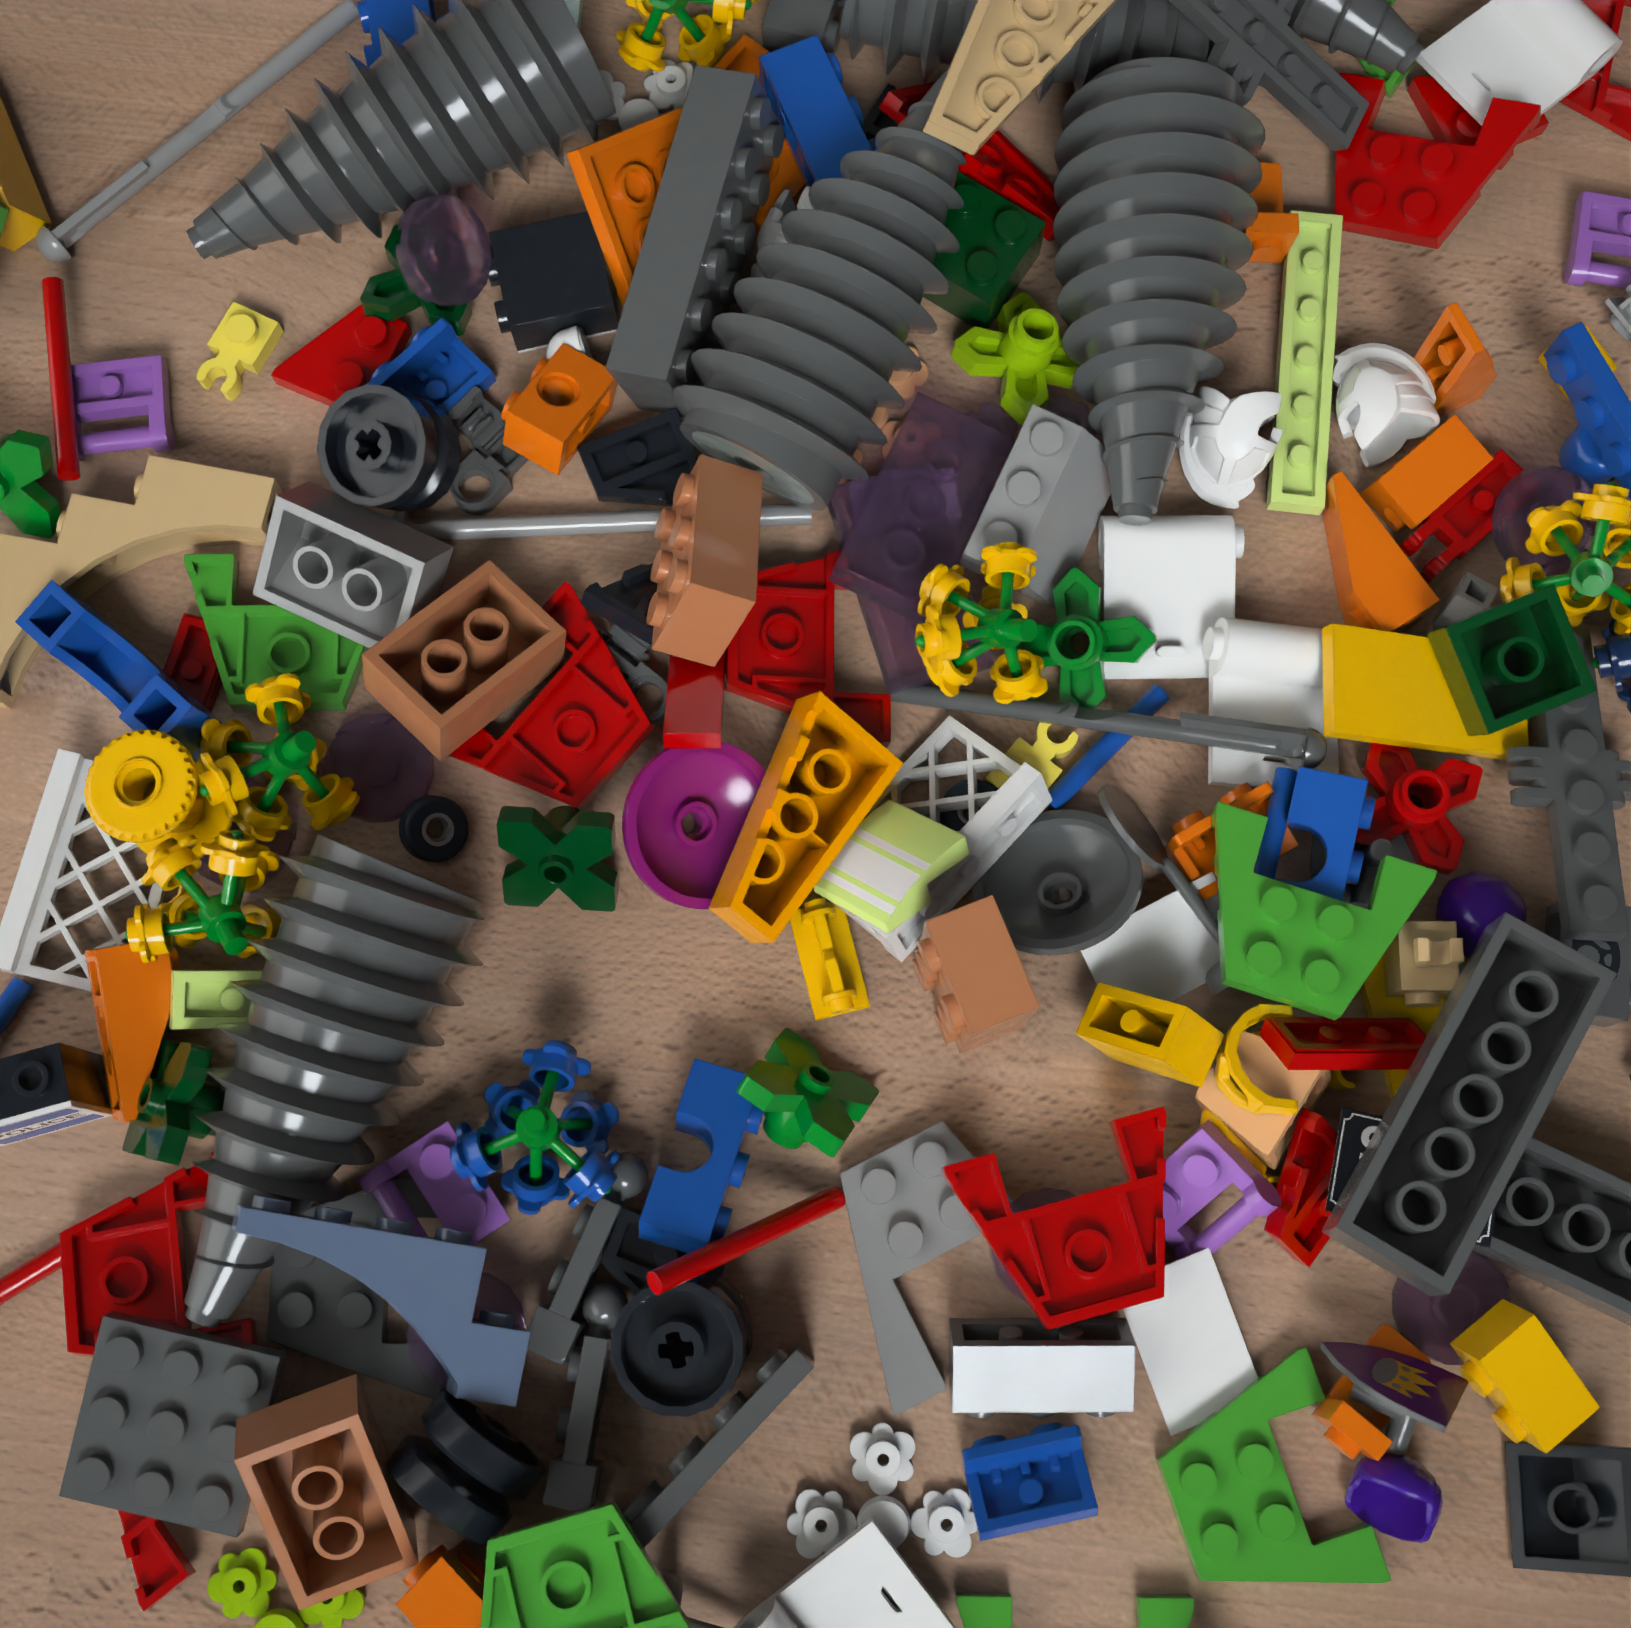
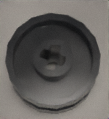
M366 384L346 391L329 407L319 428L317 453L322 473L336 493L353 504L393 511L407 510L408 513H413L432 507L448 493L458 474L461 447L455 425L440 406L425 397L405 393L399 389Z
M708 1271L660 1295L654 1294L649 1288L648 1283L644 1285L622 1308L612 1331L611 1361L620 1385L637 1404L663 1416L688 1417L713 1408L732 1390L752 1349L753 1320L745 1298L727 1278L713 1271ZM676 1332L680 1333L682 1341H692L693 1345L686 1346L681 1344L677 1340Z
M444 1389L437 1394L421 1415L424 1428L430 1438L422 1435L406 1436L387 1460V1468L399 1486L435 1518L476 1543L487 1545V1541L491 1537L499 1535L512 1518L509 1505L504 1496L516 1499L526 1498L546 1472V1469L534 1452L498 1420L466 1399L455 1398Z

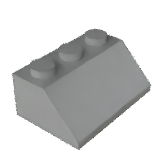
M1033 404L966 546L959 565L985 577L981 572V564L986 562V560L981 558V550L983 548L995 546L1001 542H1015L1026 548H1031L1037 552V560L1032 562V565L1036 566V574L1030 577L1028 586L1015 591L1056 609L1052 590L1070 569L1077 567L1111 493L1109 471L1102 460L1103 453L1105 452L1104 444L1082 426Z
M309 481L276 495L253 595L371 648L440 596L454 547L363 505L353 504L341 495Z

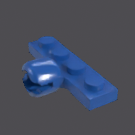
M1580 322L1563 330L1543 355L1547 361V368L1551 378L1555 383L1563 387L1574 406L1575 416L1578 421V425L1565 438L1560 447L1559 462L1563 473L1569 480L1582 487L1593 489L1594 484L1605 485L1609 480L1612 482L1617 479L1623 488L1630 490L1628 497L1631 501V402L1585 326Z

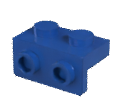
M442 317L434 325L426 326L417 332L410 346L393 361H387L380 365L373 373L371 381L367 384L388 386L402 390L405 393L425 397L443 408L447 414L475 385L484 393L497 380L493 371L457 337L452 325Z
M1058 1422L1046 1423L1032 1429L1030 1435L1008 1440L1002 1435L986 1436L976 1440L970 1448L962 1450L963 1472L980 1541L1098 1516V1505L1082 1450L1083 1437L1079 1425L1064 1427V1424Z

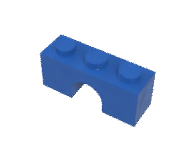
M1299 766L1287 818V827L1307 831L1315 835L1325 848L1326 864L1317 876L1307 881L1294 882L1274 878L1275 880L1340 901L1343 900L1346 883L1358 884L1364 852L1353 850L1358 828L1370 829L1376 802V796L1366 795L1368 780Z
M694 1059L677 1108L675 1130L693 1135L702 1140L708 1147L711 1157L700 1168L688 1172L676 1171L658 1165L639 1219V1238L690 1253L726 1235L733 1212L732 1208L723 1206L729 1186L740 1188L750 1159V1154L741 1152L747 1132L758 1134L764 1116V1111L736 1092L745 1073Z

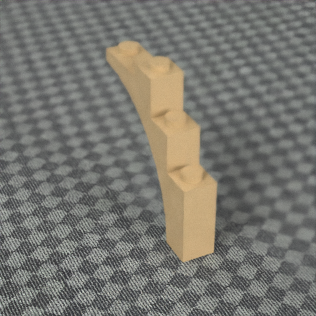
M149 455L145 471L141 472L135 481V505L72 493L67 510L60 514L57 522V543L0 533V707L12 709L27 670L42 649V646L15 621L51 580L85 600L114 578L156 558L198 547L228 544L264 546L276 495L284 492L277 480L267 476Z

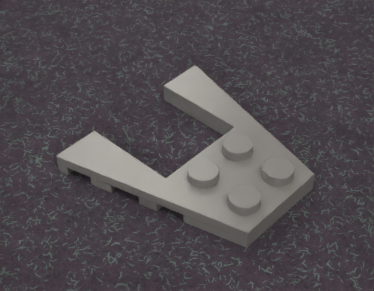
M943 1121L840 1173L879 1356L894 1416L948 1388L893 1280L981 1234L943 1177L941 1170L943 1166L975 1157ZM1007 1195L1012 1213L1021 1212L1022 1210Z

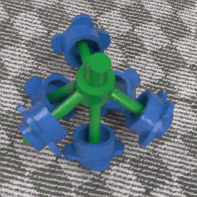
M558 1040L547 1041L542 1048L536 1050L526 1049L523 1052L522 1061L526 1065L531 1066L529 1072L530 1080H523L516 1086H504L499 1082H494L487 1086L483 1098L488 1103L489 1118L484 1123V1127L481 1126L472 1130L466 1122L458 1124L456 1126L457 1141L450 1148V1160L456 1173L464 1179L470 1177L474 1188L482 1191L488 1188L486 1176L499 1171L502 1167L501 1150L523 1142L530 1149V1154L519 1159L513 1169L507 1170L502 1175L501 1185L505 1191L512 1192L518 1200V1210L528 1215L537 1214L540 1212L541 1207L553 1200H565L569 1196L570 1190L575 1193L568 1202L572 1208H575L586 1196L593 1202H596L604 1194H608L611 1191V1186L618 1176L611 1168L621 1155L615 1149L607 1157L605 1156L609 1149L608 1136L612 1126L618 1123L620 1116L619 1110L614 1103L607 1102L603 1104L595 1100L590 1091L581 1090L573 1095L571 1103L564 1108L560 1118H557L550 1110L554 1093L571 1090L575 1085L577 1075H588L590 1073L591 1063L584 1058L577 1057V1051L572 1045ZM566 1144L573 1147H585L587 1152L580 1157ZM550 1148L553 1149L572 1167L565 1178L559 1177L558 1164L551 1157L544 1155L543 1151Z

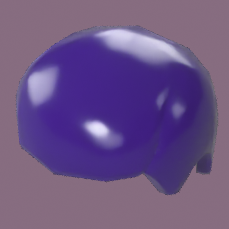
M1470 872L1449 880L1445 885L1441 896L1438 898L1436 919L1456 921L1457 938H1463V953L1465 957L1469 958L1483 931L1489 924L1505 912L1526 923L1527 909L1519 892L1501 876Z
M1385 1452L1379 1461L1364 1457L1356 1464L1350 1476L1345 1503L1358 1518L1372 1525L1373 1528L1381 1533L1403 1541L1423 1543L1430 1539L1440 1517L1443 1496L1435 1477L1421 1463L1405 1454L1397 1455Z

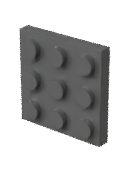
M115 1311L105 1314L102 1318L59 1496L237 1538L244 1531L251 1499L234 1462L236 1418L274 1405L287 1352Z

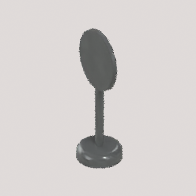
M1105 784L1098 792L1100 802L1119 835L1145 863L1154 869L1164 872L1219 946L1217 919L1175 863L1168 858L1161 839L1148 819L1122 791L1113 785ZM1219 961L1208 970L1205 977L1206 983L1214 995L1229 987L1221 984Z

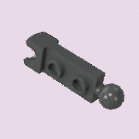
M621 1152L619 1159L611 1168L618 1175L611 1186V1191L608 1194H604L603 1198L601 1197L597 1200L595 1207L589 1204L584 1206L572 1233V1237L580 1240L570 1262L561 1259L547 1289V1292L555 1295L551 1306H538L529 1325L528 1331L531 1334L527 1349L562 1365H564L565 1361L569 1363L572 1348L574 1345H578L587 1322L578 1318L582 1309V1301L586 1292L592 1287L601 1267V1262L621 1208L625 1205L627 1198L636 1196L646 1186L648 1179L647 1166L643 1159L635 1153Z
M599 1283L591 1287L586 1292L582 1301V1313L590 1327L588 1335L584 1336L583 1346L574 1345L571 1351L567 1381L576 1382L572 1407L562 1406L556 1442L565 1444L564 1452L550 1461L543 1499L544 1505L575 1511H583L596 1505L603 1462L593 1460L611 1359L612 1331L622 1308L628 1303L625 1292L612 1283Z

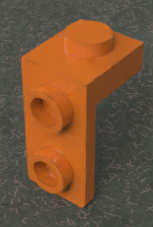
M1259 162L1263 173L1261 181L1254 191L1250 193L1258 206V215L1252 226L1243 231L1253 244V254L1248 262L1282 263L1299 234V214L1283 213L1281 165L1279 163Z
M1388 1324L1379 1325L1365 1343L1368 1346L1402 1353L1431 1364L1429 1357ZM1342 1374L1325 1396L1326 1400L1320 1402L1311 1415L1328 1428L1323 1435L1324 1438L1352 1460L1359 1454L1379 1461L1393 1443L1381 1432L1391 1417L1350 1399L1354 1382Z

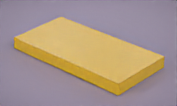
M1336 623L1322 628L1324 737L1506 760V750L1511 747H1529L1528 719L1489 735L1468 736L1428 637Z

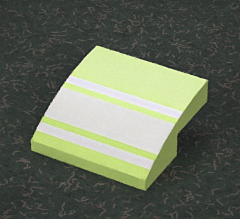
M889 799L862 820L814 886V891L881 930L890 933L931 903L927 884L969 855L966 837Z

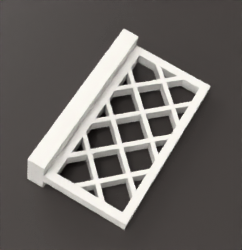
M950 715L904 762L865 818L889 799L921 815L930 814V819L940 823V812L969 808V821L960 831H956L965 835L969 855L928 883L931 903L890 933L881 930L835 904L877 938L884 948L901 963L917 947V941H920L925 921L949 912L1053 801L1042 773L1026 762L1019 765ZM953 737L967 746V761L938 765V753ZM976 753L983 758L976 759ZM1001 770L1010 777L997 791L977 793V773ZM967 774L968 795L939 799V778ZM929 780V800L901 804V792L910 782Z
M58 748L0 924V971L92 992L86 956L83 954L69 928L99 913L113 938L96 948L125 944L128 941L125 938L127 931L119 933L105 908L134 892L141 904L149 903L151 909L157 908L163 902L166 891H163L156 882L152 885L149 898L147 899L142 891L145 885L141 882V878L139 880L135 879L122 856L138 847L136 843L125 842L117 847L112 837L102 831L91 817L80 822L85 807L88 811L84 795L85 779L89 772L88 769L94 760L86 759L81 754ZM97 826L110 851L80 866L71 850L75 837ZM116 859L130 884L100 900L86 874ZM67 861H69L74 870L63 876ZM79 879L93 905L64 920L54 904L57 892L60 888ZM51 914L56 922V925L46 930L48 920ZM62 932L76 959L56 970L34 966L41 943ZM81 966L87 978L68 973Z

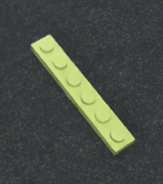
M1291 210L1290 213L1299 214V234L1283 260L1274 392L1281 394L1282 398L1279 412L1272 420V428L1281 429L1283 432L1275 453L1269 461L1266 510L1320 515L1325 508L1343 215Z

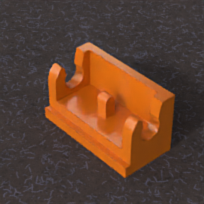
M1454 414L1441 423L1436 430L1419 441L1359 494L1394 531L1398 532L1405 524L1410 529H1413L1494 458Z

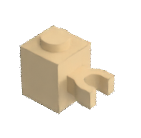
M1456 921L1405 922L1384 953L1386 997H1405V1006L1436 1007L1441 1005V998L1450 994L1459 978V964L1464 962L1463 938H1457Z

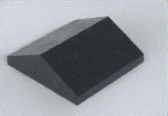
M1513 1441L1505 1442L1513 1568L1631 1577V1447L1560 1442L1545 1454L1528 1442H1520L1518 1444Z

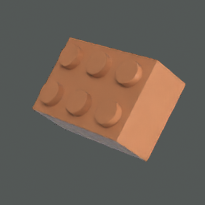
M700 454L691 473H682L674 491L673 506L671 509H662L654 534L655 539L661 541V549L657 552L651 569L650 579L657 583V592L654 593L650 601L646 618L647 624L653 626L652 650L715 667L756 603L763 473Z
M489 560L362 654L364 688L441 761L563 665L566 630Z
M993 895L925 921L920 941H917L916 958L912 962L923 990L934 989L939 1002L937 1005L938 1011L934 1012V1017L945 1043L949 1044L955 1041L959 1053H963L1023 1029L1040 1008V1005Z
M357 1374L236 1418L234 1462L299 1611L411 1568L419 1563L415 1519L403 1489L388 1471L386 1462L390 1456Z

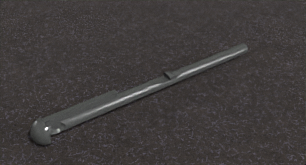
M889 679L886 694H891V701L1302 759L1301 767L1311 769L1319 766L1327 754L1325 738L1319 731L1310 727L1303 729L1181 712L1180 720L1114 710L1078 707L1079 702L1067 700L1057 703L1026 699L1022 701L1013 700L1009 704H1000L995 701L992 693L959 689V693L956 696L948 697L941 691L939 686Z

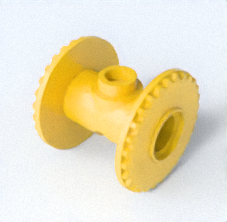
M137 730L122 734V736L113 739L107 746L102 748V751L95 756L92 765L88 769L84 795L86 806L93 821L108 835L121 841L136 843L146 854L167 839L174 838L179 843L183 838L194 835L198 839V843L192 850L198 858L207 855L200 851L201 844L213 842L214 837L219 836L221 831L229 830L232 826V821L225 814L226 807L223 803L212 806L206 796L201 795L199 791L201 786L198 781V774L204 772L201 767V757L195 763L189 750L176 738L164 732Z

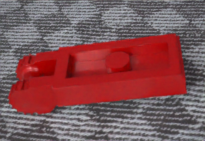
M1500 449L1492 456L1494 459L1426 517L1421 522L1423 525L1399 546L1407 557H1412L1433 534L1447 548L1423 567L1420 575L1427 584L1456 558L1461 560L1540 487L1503 449Z

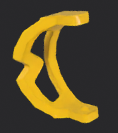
M1258 1004L1256 1007L1244 1012L1224 1035L1215 1056L1214 1079L1218 1088L1233 1105L1250 1111L1254 1115L1266 1113L1294 1115L1298 1111L1297 1100L1274 1098L1267 1095L1250 1081L1241 1066L1237 1049L1240 1035L1243 1031L1266 1018L1293 1017V1008L1291 1006ZM1230 1075L1237 1083V1085L1240 1087V1089L1243 1091V1093L1239 1091L1237 1087L1234 1085V1083L1231 1081Z

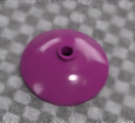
M722 742L719 749L666 748L654 756L641 769L634 779L625 800L622 815V834L625 850L634 871L653 893L675 905L693 909H709L766 773V770L760 763L744 750ZM688 813L693 816L695 822L694 828L689 833L684 830L682 824L684 817Z

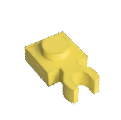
M233 301L207 343L212 353L217 356L207 360L200 366L197 372V380L201 386L209 390L216 378L226 376L227 379L222 384L220 390L226 399L230 401L236 399L243 387L241 378L243 371L247 369L258 375L283 335L284 331L279 322Z
M1040 722L1035 732V743L1033 746L1019 737L1005 755L1019 765L1026 762L1042 773L1049 790L1063 771L1052 760L1069 755L1074 749L1079 735L1073 731L1065 742L1054 743L1047 736V731L1051 729L1053 724ZM993 770L986 776L984 781L999 789L1010 777L1001 770Z

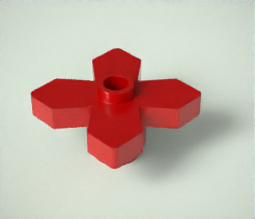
M1370 743L1361 772L1380 798H1377L1375 802L1370 829L1358 828L1354 847L1364 850L1377 839H1386L1391 842L1403 834L1416 864L1437 870L1438 873L1450 874L1458 866L1464 839L1445 813L1468 805L1476 799L1483 769L1478 765L1454 758L1448 759L1433 770L1417 768L1408 747Z

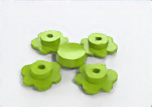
M249 1547L242 1551L240 1555L234 1552L223 1555L218 1563L220 1571L211 1576L207 1583L209 1597L217 1603H223L222 1611L226 1617L237 1618L243 1612L249 1617L260 1616L254 1628H305L303 1622L309 1625L322 1622L324 1628H340L344 1623V1619L357 1617L365 1607L364 1594L360 1589L356 1588L333 1597L332 1600H325L300 1611L298 1610L299 1616L286 1608H274L267 1611L271 1604L269 1591L277 1585L278 1575L273 1569L267 1568V1555L258 1547ZM239 1580L244 1582V1589L239 1587Z

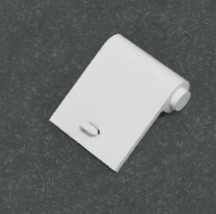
M1491 0L1424 49L1416 61L1482 126L1493 97L1541 105L1542 115L1596 74L1615 55L1623 40L1582 0Z
M1152 515V522L1141 526L1122 524L1118 521V516H1100L1097 530V560L1099 569L1103 570L1102 621L1135 616L1157 635L1156 643L1138 663L1103 662L1105 679L1209 678V660H1205L1202 653L1205 632L1209 627H1214L1219 618H1235L1236 558H1242L1245 537L1243 526H1235L1232 515Z
M1222 617L1218 619L1214 627H1209L1206 630L1203 638L1202 653L1204 659L1209 660L1210 716L1303 729L1310 727L1319 731L1324 737L1322 629ZM1324 737L1327 743V754L1323 762L1314 769L1339 774L1338 738ZM1209 746L1208 785L1236 788L1248 782L1251 788L1255 789L1268 781L1272 787L1277 767H1286L1298 772L1302 759ZM1263 759L1280 760L1282 762L1263 761Z
M871 1517L749 1612L734 1628L956 1627ZM881 1589H883V1590L885 1591V1593L888 1595V1597L891 1599V1601H892L894 1604H897V1605L899 1606V1608H896V1607H894V1606L892 1605V1603H891V1602L889 1601V1599L885 1596V1594L882 1592Z

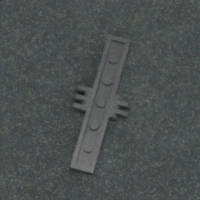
M1168 0L1215 43L1206 63L1225 71L1238 82L1244 95L1243 106L1251 100L1258 84H1260L1331 150L1348 149L1370 103L1288 26L1291 14L1285 8L1289 0Z
M1572 627L1597 689L1595 668L1591 664L1593 650L1590 627ZM1597 689L1594 693L1537 715L1540 747H1511L1506 750V761L1508 765L1519 766L1508 770L1509 784L1513 786H1527L1514 788L1510 791L1511 804L1514 806L1544 807L1548 809L1562 939L1621 942L1629 934L1613 810L1625 807V801H1631V761H1620L1617 751L1605 750Z

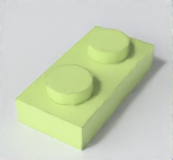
M171 970L169 1027L171 1029H220L216 1024L246 1022L251 1001L230 981L259 980L263 970Z

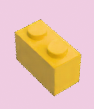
M1098 982L1075 1033L1112 1060L1200 1088L1203 1086L1225 1035L1187 1006Z
M1505 1299L1500 1300L1450 1343L1464 1363L1459 1368L1460 1374L1469 1381L1468 1384L1475 1392L1484 1398L1487 1396L1497 1409L1491 1414L1493 1420L1503 1433L1517 1444L1524 1440L1547 1454L1600 1408L1535 1314Z

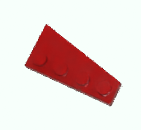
M936 81L891 90L887 93L879 109L900 124L908 116L910 106L920 102ZM999 130L989 138L974 156L963 151L962 155L965 157L967 164L959 165V172L1046 222L1043 238L1047 241L1055 239L1053 223L1060 209L1054 198V184Z

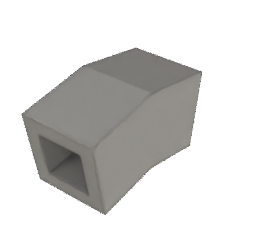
M1467 571L1455 589L1446 597L1432 626L1440 628L1489 608L1498 587Z

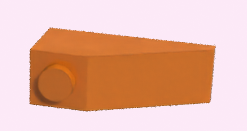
M1455 302L1447 306L1414 357L1431 380L1436 395L1434 406L1440 417L1480 399L1497 376L1489 352L1485 349L1458 303Z
M1339 471L1333 475L1326 485L1325 508L1322 511L1339 609L1344 614V623L1349 626L1401 633L1423 619L1440 600L1344 473Z
M129 943L85 950L112 1117L124 1123L137 1119L139 1113L137 1109L139 1094L145 1081L150 1078L170 1015L171 970H181L179 955L175 947L172 948L171 953L158 955L157 960L149 963H143L140 952L133 953Z

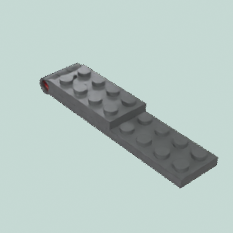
M799 1345L789 1354L780 1346L754 1375L761 1384L748 1398L738 1390L711 1420L718 1430L706 1442L696 1435L667 1467L674 1476L664 1487L654 1479L625 1512L621 1510L644 1548L814 1368V1360Z

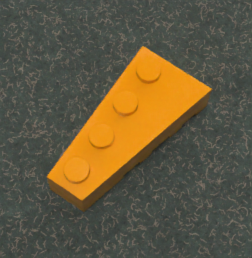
M821 691L796 699L709 906L713 913L750 943H774L904 764Z

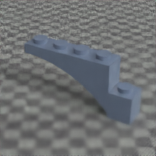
M254 1195L252 1206L236 1205L231 1226L234 1232L278 1242L318 1257L357 1278L385 1299L415 1329L437 1358L448 1376L446 1390L455 1398L516 1407L531 1332L518 1325H514L516 1315L507 1312L480 1309L478 1319L473 1318L487 1249L476 1244H470L472 1232L437 1226L435 1237L411 1234L413 1222L377 1216L375 1227L351 1223L353 1212L324 1206H316L314 1217L289 1213L292 1201Z

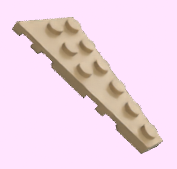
M977 0L923 132L974 156L1118 0Z

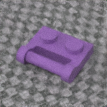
M1589 191L1581 193L1575 203L1570 252L1563 275L1564 284L1581 287L1584 282L1623 289H1626L1631 284V268L1591 261L1592 251L1631 258V199Z
M162 355L71 365L79 461H84L86 455L151 447L156 452L175 449V434L171 424L168 364ZM148 415L149 426L82 434L81 423Z
M1209 1120L1164 1158L1166 1159V1181L1163 1182L1165 1240L1174 1249L1178 1260L1206 1248H1209L1213 1255L1259 1215L1267 1217L1281 1205L1280 1195L1274 1186ZM1233 1182L1242 1191L1243 1197L1197 1236L1186 1222Z
M449 1121L357 1179L366 1195L373 1193L388 1218L413 1222L411 1234L428 1236L393 1181L395 1177L406 1170L414 1179L443 1227L472 1232L470 1244H475L511 1220L489 1184L487 1189L478 1191L472 1185L470 1177L466 1179L461 1178L454 1170L450 1160V1148L456 1144L457 1133Z

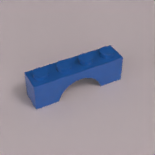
M51 580L18 617L15 623L49 654L74 670L106 696L121 711L119 718L133 731L156 730L176 738L189 750L196 763L201 754L202 725L207 719L217 718L94 607Z

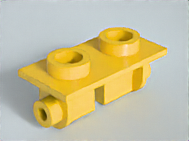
M826 898L814 899L804 903L805 908L795 912L790 919V924L815 1021L870 1008L846 913L834 903L827 902Z

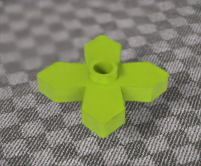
M1021 292L1002 306L997 317L999 332L974 326L956 339L950 352V357L969 376L1002 377L999 405L1020 425L1024 424L1033 404L1044 409L1049 399L1047 384L1067 389L1073 388V375L1079 367L1067 356L1063 349L1057 320L1053 315L1041 308L1025 292Z

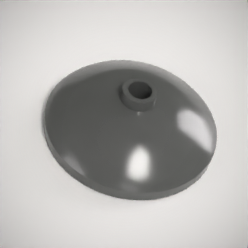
M1051 810L1041 812L972 886L973 900L975 902L993 895L1016 950L1029 954L1048 956L1070 954L1085 950L1104 941L1129 919L1142 893L1143 868L1141 858L1123 840L1109 819L1082 810ZM1066 900L1069 901V902H1067V903L1059 904V905H1058V903L1061 902V901H1066Z

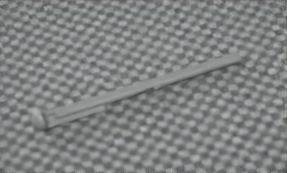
M351 0L343 1L231 91L212 102V106L145 159L139 161L51 232L42 225L36 235V245L39 252L52 262L62 263L72 259L66 250L356 20L359 17V11Z
M795 504L761 505L760 527L812 524V509ZM633 508L626 509V511L544 515H530L527 513L412 519L409 518L407 510L393 515L391 519L440 541L650 532L655 531L662 509L644 510Z

